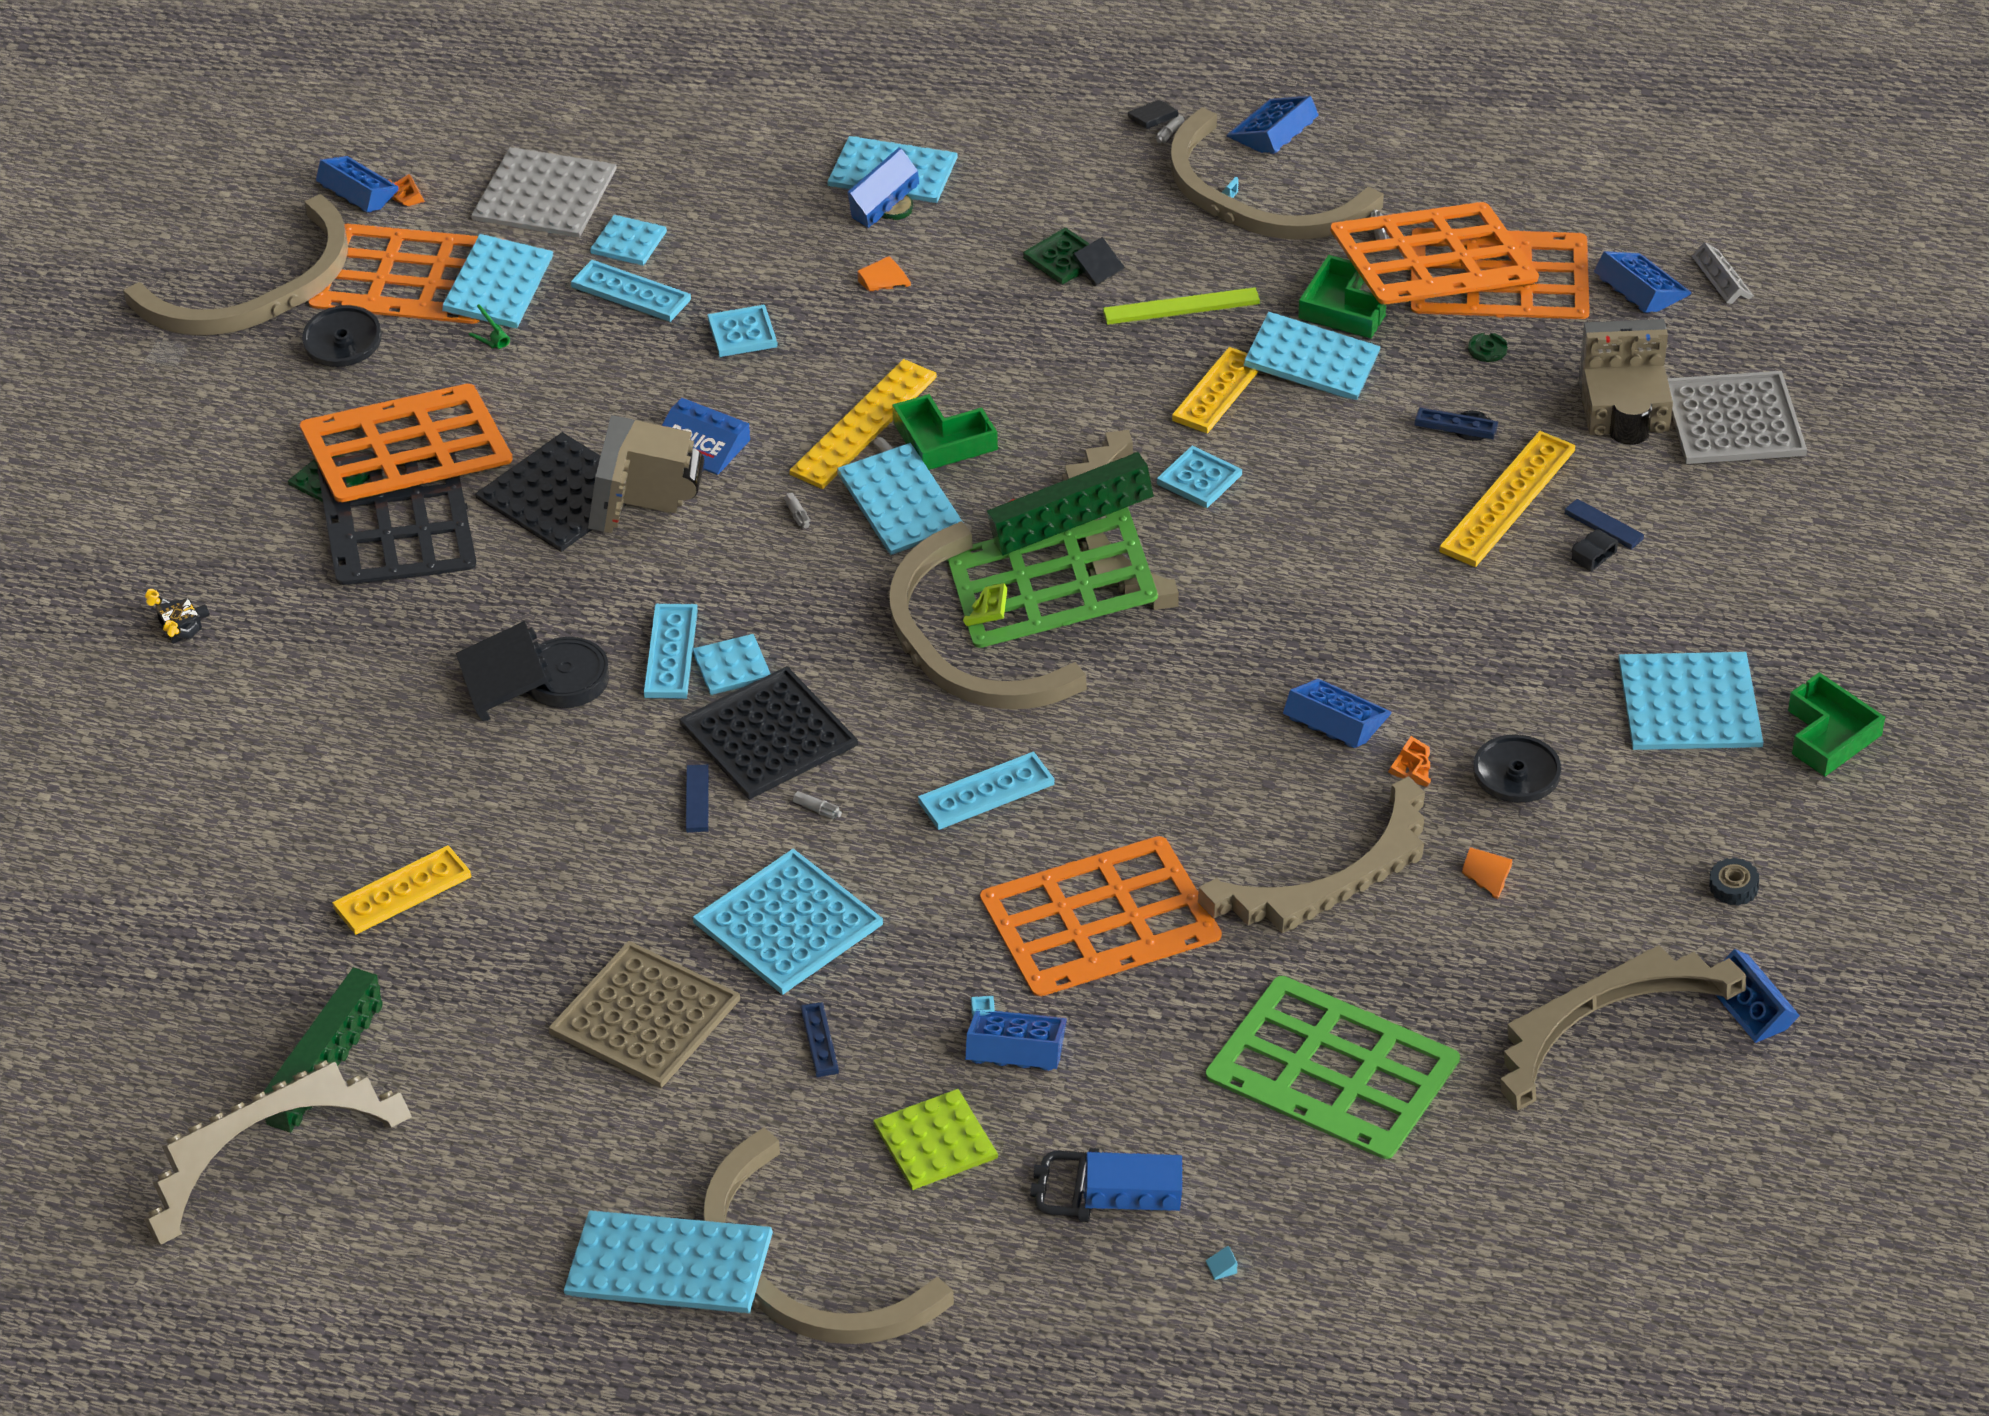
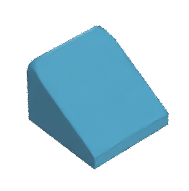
M1235 177L1221 193L1233 198L1238 193V177Z
M1229 1246L1206 1260L1214 1280L1237 1274V1261Z

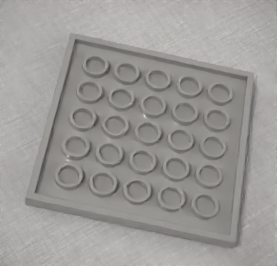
M510 147L474 209L471 218L475 221L580 238L616 171V164Z
M1782 371L1668 378L1673 400L1672 418L1686 464L1806 456L1807 448Z

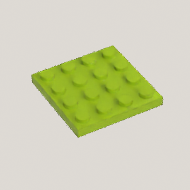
M959 1089L874 1120L875 1128L912 1190L998 1158L997 1151Z

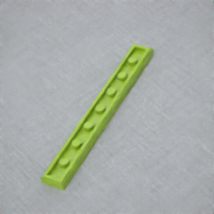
M1256 287L1104 307L1103 313L1108 325L1260 304V298Z

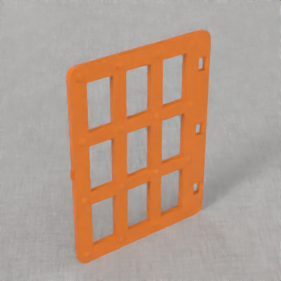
M1484 202L1335 222L1331 224L1330 228L1331 233L1376 300L1381 304H1393L1537 282L1539 278L1538 272L1490 205ZM1479 215L1486 225L1452 230L1446 219ZM1432 222L1438 232L1404 236L1397 226ZM1384 228L1390 239L1355 243L1349 233ZM1494 235L1500 245L1466 250L1460 240ZM1446 242L1452 252L1418 257L1412 247ZM1398 249L1404 259L1370 264L1364 253ZM1508 255L1515 266L1481 271L1474 260ZM1460 262L1467 273L1433 278L1426 267ZM1412 269L1419 280L1384 285L1377 274Z
M344 224L348 244L352 235L390 239L386 251L348 247L347 257L381 260L377 273L342 269L335 278L372 282L367 295L329 291L330 284L322 292L309 299V306L317 309L335 307L331 305L334 302L342 303L341 305L359 306L378 315L468 324L478 323L480 320L458 315V318L447 317L448 314L453 313L443 311L444 302L432 301L436 289L451 290L455 280L441 279L445 267L462 268L466 259L449 257L453 246L473 247L478 236ZM403 240L441 244L437 256L398 252ZM394 262L432 265L428 278L389 274ZM385 284L424 287L419 300L380 296ZM389 309H400V312L389 311Z
M1415 228L1412 230V235L1438 232L1436 228ZM1508 231L1536 271L1574 273V285L1530 283L1468 292L1467 304L1425 302V299L1411 301V311L1417 314L1496 316V318L1586 319L1590 313L1587 236L1583 233ZM1494 235L1460 240L1463 246L1467 247V250L1500 245ZM1553 237L1565 238V240L1553 239ZM1441 242L1413 246L1412 248L1418 257L1426 256V246H1448V244ZM1532 249L1573 251L1574 263L1532 261ZM1474 260L1481 270L1515 266L1512 261ZM1460 262L1426 267L1464 269ZM1411 269V281L1419 280ZM1479 292L1521 293V306L1479 304ZM1533 294L1575 295V307L1533 306Z
M462 384L310 418L300 422V430L335 500L338 502H347L510 464L513 461L512 453L478 391L472 384ZM466 403L472 412L471 414L432 422L427 413ZM413 415L419 424L418 426L379 434L374 425ZM478 424L483 434L443 443L438 432ZM360 427L366 436L329 446L325 445L321 437ZM425 436L430 446L391 455L385 444ZM487 444L490 445L494 453L454 463L449 454ZM372 448L377 457L336 467L332 456ZM436 456L441 465L440 467L400 475L396 467L399 464ZM381 468L387 479L348 488L342 477Z
M1161 836L1069 862L1062 866L984 889L980 893L982 903L1031 992L1036 996H1045L1217 942L1222 937V931L1215 919L1198 903V891L1167 839ZM1156 852L1164 866L1162 869L1122 881L1113 865ZM1100 869L1108 883L1107 886L1065 898L1057 884L1059 881ZM1172 879L1180 893L1178 896L1139 908L1129 894L1130 891ZM1044 887L1052 902L1009 916L1000 899ZM1115 896L1124 911L1114 916L1080 925L1072 909ZM1188 906L1197 921L1153 935L1145 919ZM1059 914L1067 928L1065 931L1023 943L1015 927ZM1131 924L1140 939L1096 953L1088 937ZM1194 937L1198 941L1189 945L1185 944V940ZM1074 941L1083 958L1039 971L1031 954ZM1128 958H1132L1134 961L1125 965H1121L1120 962ZM1068 979V983L1056 985L1057 980Z

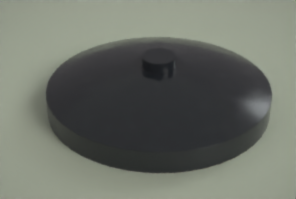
M353 305L335 306L319 312L309 320L302 334L303 345L307 355L315 362L330 367L350 366L367 359L376 351L382 338L381 327L377 317L369 310Z
M1518 734L1503 735L1489 740L1479 748L1474 758L1473 773L1478 785L1489 795L1507 802L1526 803L1542 799L1555 790L1561 777V761L1552 747L1537 738Z

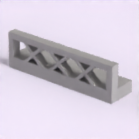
M1704 242L1692 255L1693 259L1727 303H1734L1740 295L1747 299H1751L1754 296L1718 249Z

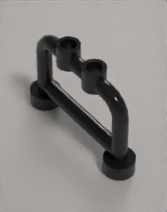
M1089 1148V1152H1100L1099 1148ZM1051 1151L1043 1157L1040 1165L1034 1166V1179H1038V1182L1031 1183L1030 1196L1035 1197V1206L1040 1212L1048 1215L1079 1217V1222H1089L1091 1208H1085V1203H1082L1087 1152ZM1054 1160L1079 1161L1071 1207L1053 1206L1044 1203L1050 1163Z

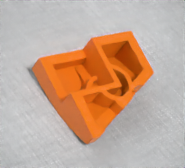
M410 174L393 183L399 188L391 199L405 206L425 202Z
M890 256L857 271L858 282L868 291L893 289V286L897 285L911 286V282Z
M1411 736L1388 773L1402 779L1409 776L1416 784L1428 787L1431 782L1428 775L1430 769V761L1428 760L1430 747Z
M1470 847L1462 873L1476 881L1479 887H1484L1491 892L1493 898L1498 899L1504 887L1505 879L1511 869L1512 859Z

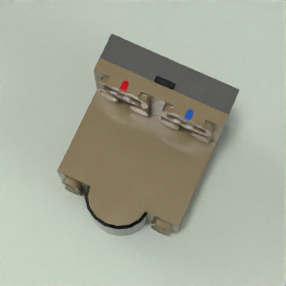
M1664 319L1584 322L1578 384L1589 435L1610 434L1611 438L1616 442L1634 445L1646 441L1649 437V432L1662 433L1670 431L1673 400L1664 366L1668 339Z
M611 415L595 477L588 528L612 533L613 528L618 527L623 503L676 513L677 507H682L683 501L694 498L699 491L705 458L701 452L693 448L692 432Z

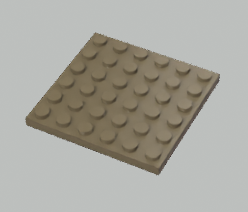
M628 941L548 1027L549 1034L662 1089L740 1001V993Z

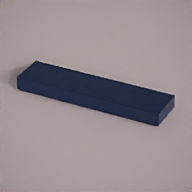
M1419 407L1415 418V426L1494 440L1498 421Z
M1576 499L1565 508L1564 514L1594 530H1601L1631 550L1644 539L1643 533L1579 499Z
M708 764L687 765V833L709 832Z
M823 1002L801 1005V1013L816 1077L839 1074Z

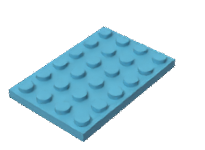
M849 136L828 179V186L845 189L853 188L900 147L918 170L919 176L918 186L907 195L911 199L937 203L955 164L957 153Z
M479 234L443 303V311L487 321L477 308V305L480 304L495 324L517 328L553 257V251Z
M1268 312L1245 358L1244 366L1341 397L1357 400L1380 352V346Z
M911 443L838 468L839 477L890 555L915 547L932 534L962 521Z

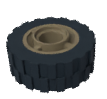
M1726 858L1722 861L1720 860L1710 871V892L1720 902L1727 903L1728 905L1747 904L1749 901H1753L1754 897L1758 894L1759 872H1757V868L1751 862H1747L1745 859Z

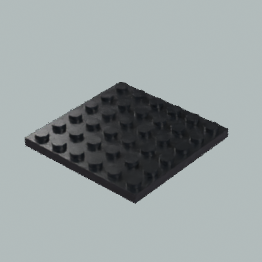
M562 432L476 492L475 496L484 504L562 552L593 530L589 529L588 525L595 477L601 455Z
M788 666L679 718L680 725L749 800L858 746V739Z

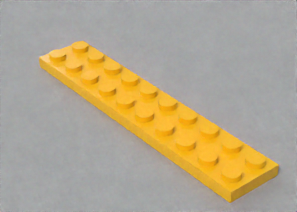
M903 359L789 470L790 475L824 489L838 475L839 467L849 464L893 421L892 404L916 398L936 378V372Z
M1539 431L1440 545L1439 552L1476 567L1574 453L1575 445Z

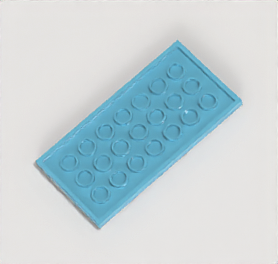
M589 1210L564 1292L565 1295L584 1298L750 1313L773 1232L771 1227Z

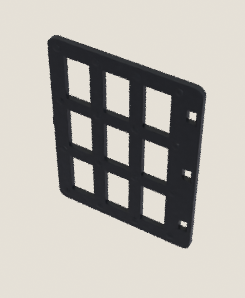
M413 449L389 451V454L391 455ZM455 452L449 453L453 462L457 463ZM375 453L334 457L332 459L336 467L377 457ZM436 456L405 463L406 474L419 471L417 462L437 459ZM317 464L335 578L338 584L350 585L437 575L475 568L477 563L466 511L468 506L464 501L460 476L445 479L446 484L416 485L347 502H338L335 500L327 482H325L324 476ZM381 469L369 471L371 482L383 480ZM342 477V479H343V481H344V483H345V485H346V487H347L346 477ZM448 495L453 520L429 523L424 498ZM412 500L416 525L392 527L387 502ZM375 504L379 529L355 531L351 506ZM338 518L339 523L332 524L331 519ZM455 532L460 558L436 560L431 535ZM418 537L423 562L399 565L394 539ZM381 541L386 566L361 569L357 543ZM338 561H345L346 565L339 566Z

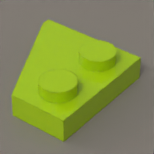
M1005 583L988 586L983 589L980 597L972 605L973 612L970 616L963 618L966 626L1004 619L1007 596Z

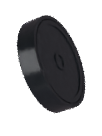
M559 637L540 644L543 651L540 653V656L543 655L548 666L545 667V670L548 669L553 678V681L550 682L553 690L549 691L544 683L528 691L530 696L536 701L555 708L578 707L593 701L606 689L609 682L608 659L603 649L596 643L579 637Z

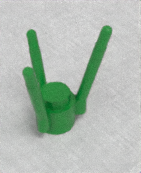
M478 304L477 308L494 328L490 334L491 341L471 332L469 335L489 345L492 349L496 346L499 349L507 346L510 342V337L504 333L499 324L494 323L482 306Z

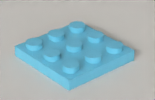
M613 215L591 247V254L644 266L667 232L666 227Z
M765 305L707 314L720 357L777 347V339Z
M1191 446L1157 478V485L1208 508L1242 476V469L1197 447Z
M754 634L693 648L694 657L710 695L745 687L771 674Z

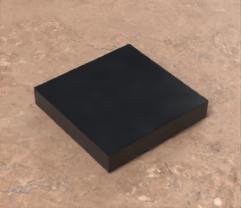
M1156 100L1127 112L1131 120L1147 129L1179 116L1177 109L1161 100Z
M1103 237L1072 255L1094 286H1097L1125 268Z

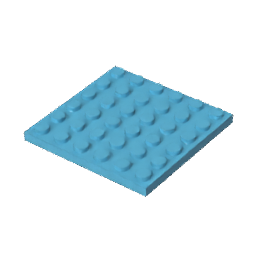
M1746 652L1619 654L1618 660L1633 750L1763 747L1762 732Z
M792 849L693 916V923L783 995L882 926L883 918L799 852Z

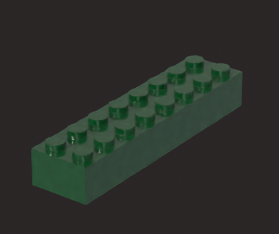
M1136 452L987 510L995 545L1004 556L1154 497L1148 465L1139 452Z
M355 967L351 969L264 1090L265 1094L273 1091L272 1086L285 1081L287 1084L294 1080V1075L305 1070L307 1073L315 1070L314 1065L324 1060H327L328 1063L336 1062L338 1067L341 1061L347 1059L350 1048L359 1042L362 1031L369 1028L374 1014L379 1013L382 1009L383 1001L381 1000L380 986L376 974ZM313 1106L299 1107L265 1118L266 1125L291 1133L295 1126L298 1127L301 1124L306 1110H310Z

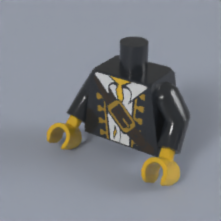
M148 589L145 594L148 605L153 606L156 604L158 621L172 644L182 639H192L198 631L202 630L200 619L210 616L206 604L194 608L190 599L170 601L158 597L159 593L153 589Z

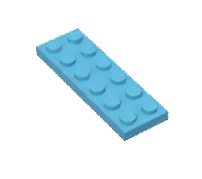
M591 260L571 281L572 288L669 322L691 300V295L687 292Z
M655 604L644 688L645 698L687 699L698 612L697 604Z
M1033 751L918 796V803L937 829L940 830L1054 785V778Z

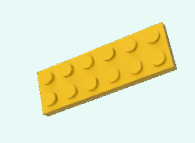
M1228 347L1172 414V421L1208 434L1259 372V370L1244 366L1248 353Z
M447 845L332 902L333 908L356 935L471 878V871Z

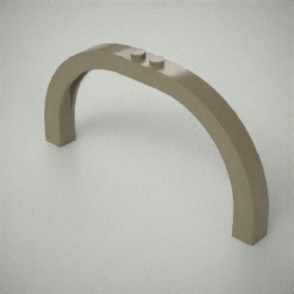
M1203 107L1180 126L1172 142L1171 171L1174 181L1181 192L1191 202L1211 215L1259 235L1295 240L1323 238L1333 235L1330 231L1332 223L1370 218L1373 210L1383 208L1384 194L1369 186L1351 201L1338 208L1323 213L1302 216L1264 212L1215 190L1195 174L1188 160L1197 143L1217 128V114Z
M321 194L305 201L307 217L319 226L328 237L324 253L315 265L301 276L251 301L220 309H189L175 306L159 299L141 282H138L123 290L126 304L150 324L181 334L216 335L259 325L313 298L328 287L338 276L348 254V242L343 219L334 205Z
M962 521L944 528L921 541L899 564L890 587V609L893 628L904 652L911 655L914 665L916 667L919 666L940 688L962 700L1000 709H1030L1046 706L1087 690L1086 674L1076 662L1046 675L1026 680L996 681L975 677L958 670L944 660L917 627L908 609L909 601L916 585L926 573L941 562L973 548L972 533Z
M764 1127L738 1145L717 1168L706 1193L704 1221L726 1223L729 1205L740 1186L749 1176L780 1154L779 1140ZM761 1274L752 1307L755 1309L759 1308L778 1324L802 1336L831 1343L864 1344L895 1338L925 1325L954 1304L953 1290L936 1277L917 1292L894 1305L870 1312L832 1313L814 1309L793 1300Z

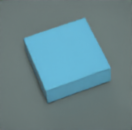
M971 997L972 1017L976 1009H983L977 1010L980 1011V1016L991 1014L987 1012H994V997Z

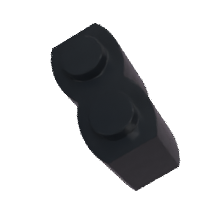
M1599 529L1590 532L1584 540L1574 544L1571 550V560L1592 572L1617 552L1618 541Z

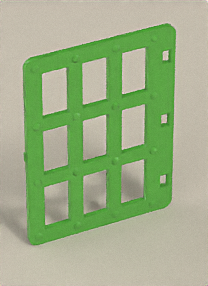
M1128 507L1108 514L1106 518L1090 521L1004 556L995 545L993 539L973 544L972 549L948 559L964 616H970L973 612L972 605L976 601L974 593L981 592L985 587L1002 583L1007 585L1015 582L1018 584L1021 595L1006 599L1005 612L1025 607L1029 620L985 632L983 623L968 626L973 645L978 648L1154 602L1158 598L1157 589ZM1119 528L1123 541L1080 552L1077 539ZM1061 543L1065 544L1068 556L1025 567L1022 557L1023 553ZM981 548H982V550H983V551H979V552H975V553H971V552H970V551L978 550V549H981ZM1128 553L1132 566L1088 576L1085 567L1086 563ZM1009 557L1013 568L1012 571L970 582L967 568ZM1073 568L1076 577L1075 581L1033 592L1030 578ZM1136 577L1140 591L1097 602L1093 591L1094 588ZM1081 593L1084 606L1041 617L1038 603Z
M1278 976L1273 980L1207 1068L1206 1078L1214 1084L1375 1156L1389 1159L1397 1152L1460 1061V1054L1450 1047L1378 1017L1369 1011H1364L1286 976ZM1287 994L1326 1011L1316 1027L1274 1008L1282 997ZM1342 1018L1382 1037L1373 1050L1369 1051L1330 1034V1031L1338 1020ZM1264 1021H1268L1306 1038V1040L1295 1054L1254 1035ZM1397 1042L1434 1058L1438 1062L1427 1076L1385 1057ZM1320 1045L1362 1063L1352 1079L1310 1061ZM1246 1047L1282 1063L1286 1067L1277 1080L1274 1081L1234 1062ZM1379 1070L1419 1089L1410 1102L1406 1103L1366 1084L1374 1072ZM1300 1072L1343 1091L1334 1104L1330 1106L1290 1088ZM1232 1080H1235L1239 1083H1242L1243 1085L1240 1088L1238 1086L1231 1084L1230 1082ZM1359 1097L1399 1115L1391 1129L1386 1131L1346 1112L1354 1100ZM1298 1108L1306 1112L1305 1116L1294 1112V1109ZM1359 1136L1369 1140V1145L1357 1140Z

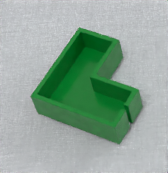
M1328 255L1299 300L1298 318L1372 339L1378 326H1380L1386 316V304L1379 303L1372 293L1359 290L1364 280L1350 260Z
M930 394L892 404L895 427L905 443L912 444L928 470L998 450V432L992 422L989 421L983 408L944 418Z
M1820 672L1807 680L1806 685L1803 683L1790 693L1788 711L1809 725L1795 735L1792 755L1824 777L1882 736L1885 716Z

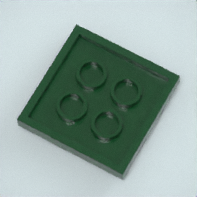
M1065 227L1024 251L1023 258L1063 285L1083 273L1072 255L1090 243Z
M341 454V455H337V456H332V458H334V457H344V455ZM314 459L290 478L288 485L323 502L317 462ZM369 471L346 476L347 488L365 483L370 478Z

